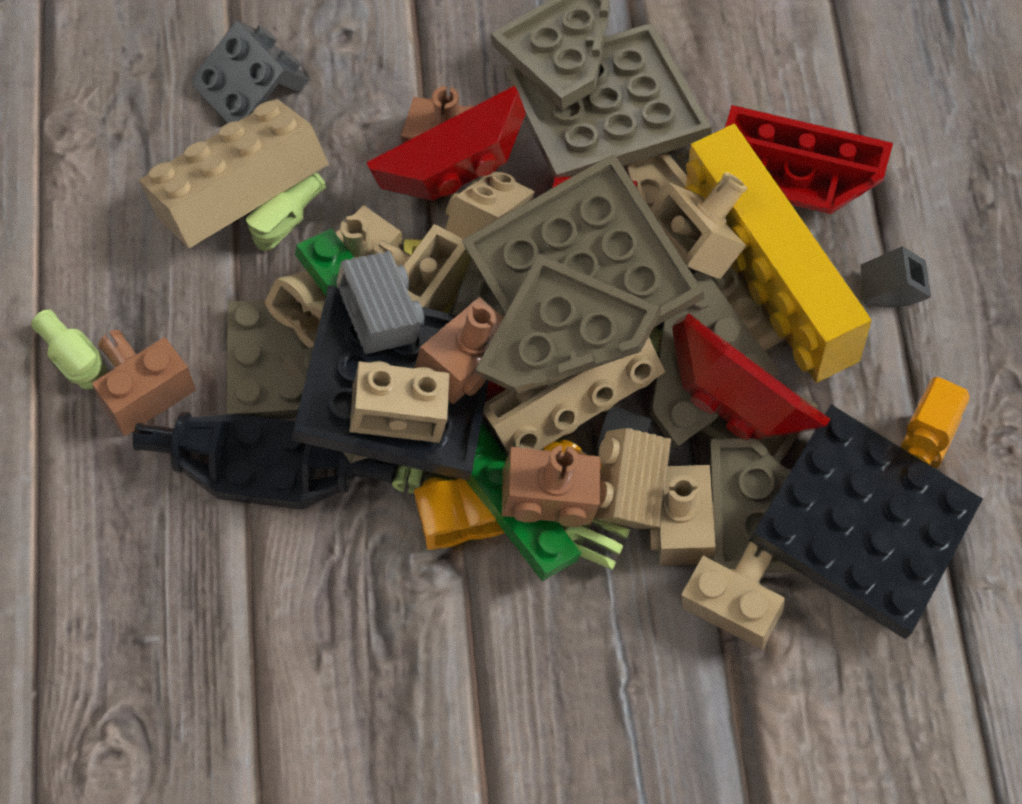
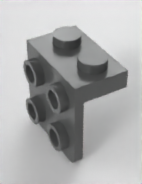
M236 20L192 77V85L228 123L240 121L252 114L257 106L266 101L278 84L300 92L309 81L298 69L301 66L300 61L284 49L281 51L275 45L278 39L261 25L253 28Z

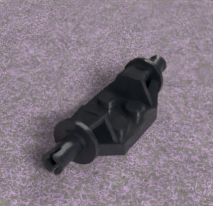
M183 411L179 414L174 428L146 425L138 422L135 426V431H139V434L133 433V449L135 451L143 450L171 454V465L175 472L185 473L215 498L221 500L303 510L338 492L348 493L355 477L392 482L394 479L392 472L396 470V464L371 458L351 463L344 452L293 441L291 439L296 421L238 414L192 417L190 412ZM191 452L208 456L209 466L191 459ZM338 468V475L313 480L315 469Z

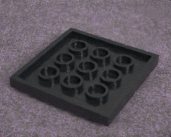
M328 285L291 440L469 481L473 471L489 383L487 379L474 395L469 396L466 393L454 404L448 401L447 422L440 443L349 432L353 383L358 363L379 361L385 362L390 366L414 368L420 347L457 315L422 307L424 325L420 327L416 343L365 354L349 317L348 310H346L345 303H343V298L340 296L339 289Z
M831 404L825 412V415L831 420L827 426L814 430L748 541L906 640L913 633L983 498Z

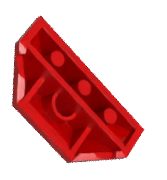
M514 85L366 162L379 188L433 202L443 196L455 193L460 187L480 177L492 174L497 168L507 163L526 115L519 92Z
M731 105L725 124L726 128L735 123L791 205L827 214L836 212L883 182L893 142Z
M690 313L676 320L672 326L683 389L692 395L691 401L699 409L709 414L715 412L728 422L726 427L737 437L744 440H749V438L760 440L811 432L817 428L827 426L831 420L703 325Z

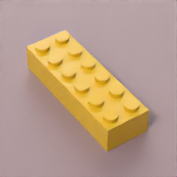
M735 123L691 143L689 162L686 164L687 182L684 189L701 195L706 200L721 180L724 172L734 175L744 183L743 185L747 186L746 192L741 195L725 216L727 225L746 245L731 267L737 273L741 271L748 282V289L753 300L758 305H764L770 314V321L776 334L780 338L785 337L793 348V356L798 367L803 372L808 371L815 383H818L860 362L872 319Z

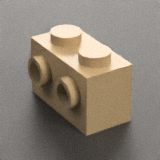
M494 171L480 180H474L468 188L460 193H455L451 197L446 208V215L449 218L445 230L464 239L533 200L535 191L515 182V179L509 174Z
M379 361L371 363L359 362L353 383L349 432L440 443L448 415L449 373L438 372L427 367L414 369L390 366L385 362Z

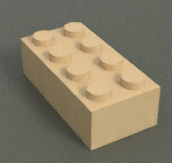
M275 99L274 101L260 104L252 114L240 121L224 125L219 133L206 141L190 145L182 155L172 161L154 166L148 175L139 179V182L158 219L188 248H191L328 166L329 163L312 125L280 100Z

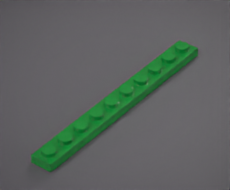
M331 228L296 244L295 256L325 295L327 294L328 285L337 287L336 282L341 262L345 259L351 260L353 255ZM481 423L473 471L470 480L465 481L493 514L496 522L543 582L577 562L581 552L558 522L546 520L521 522L514 517L501 516L503 466L507 456Z

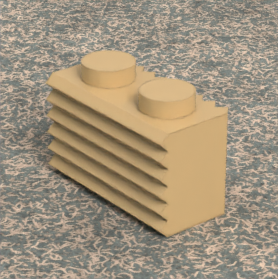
M631 428L607 431L599 448V457L602 464L600 469V506L594 519L636 529L659 528L671 439Z

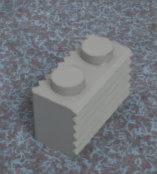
M388 250L383 254L378 252L375 255L369 254L367 257L362 255L358 259L353 257L351 260H343L336 282L337 289H339L340 296L343 298V303H345L346 310H348L349 317L357 332L358 339H360L364 353L369 354L416 343L420 327L424 325V313L419 301H412L407 291L409 280L404 266H397L391 252Z

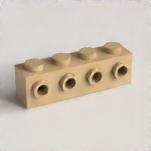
M648 337L641 352L569 376L551 387H548L546 384L519 394L506 389L485 402L483 414L507 454L511 447L541 450L563 435L572 433L578 426L597 414L611 409L617 402L636 390L647 387L654 379L666 373Z

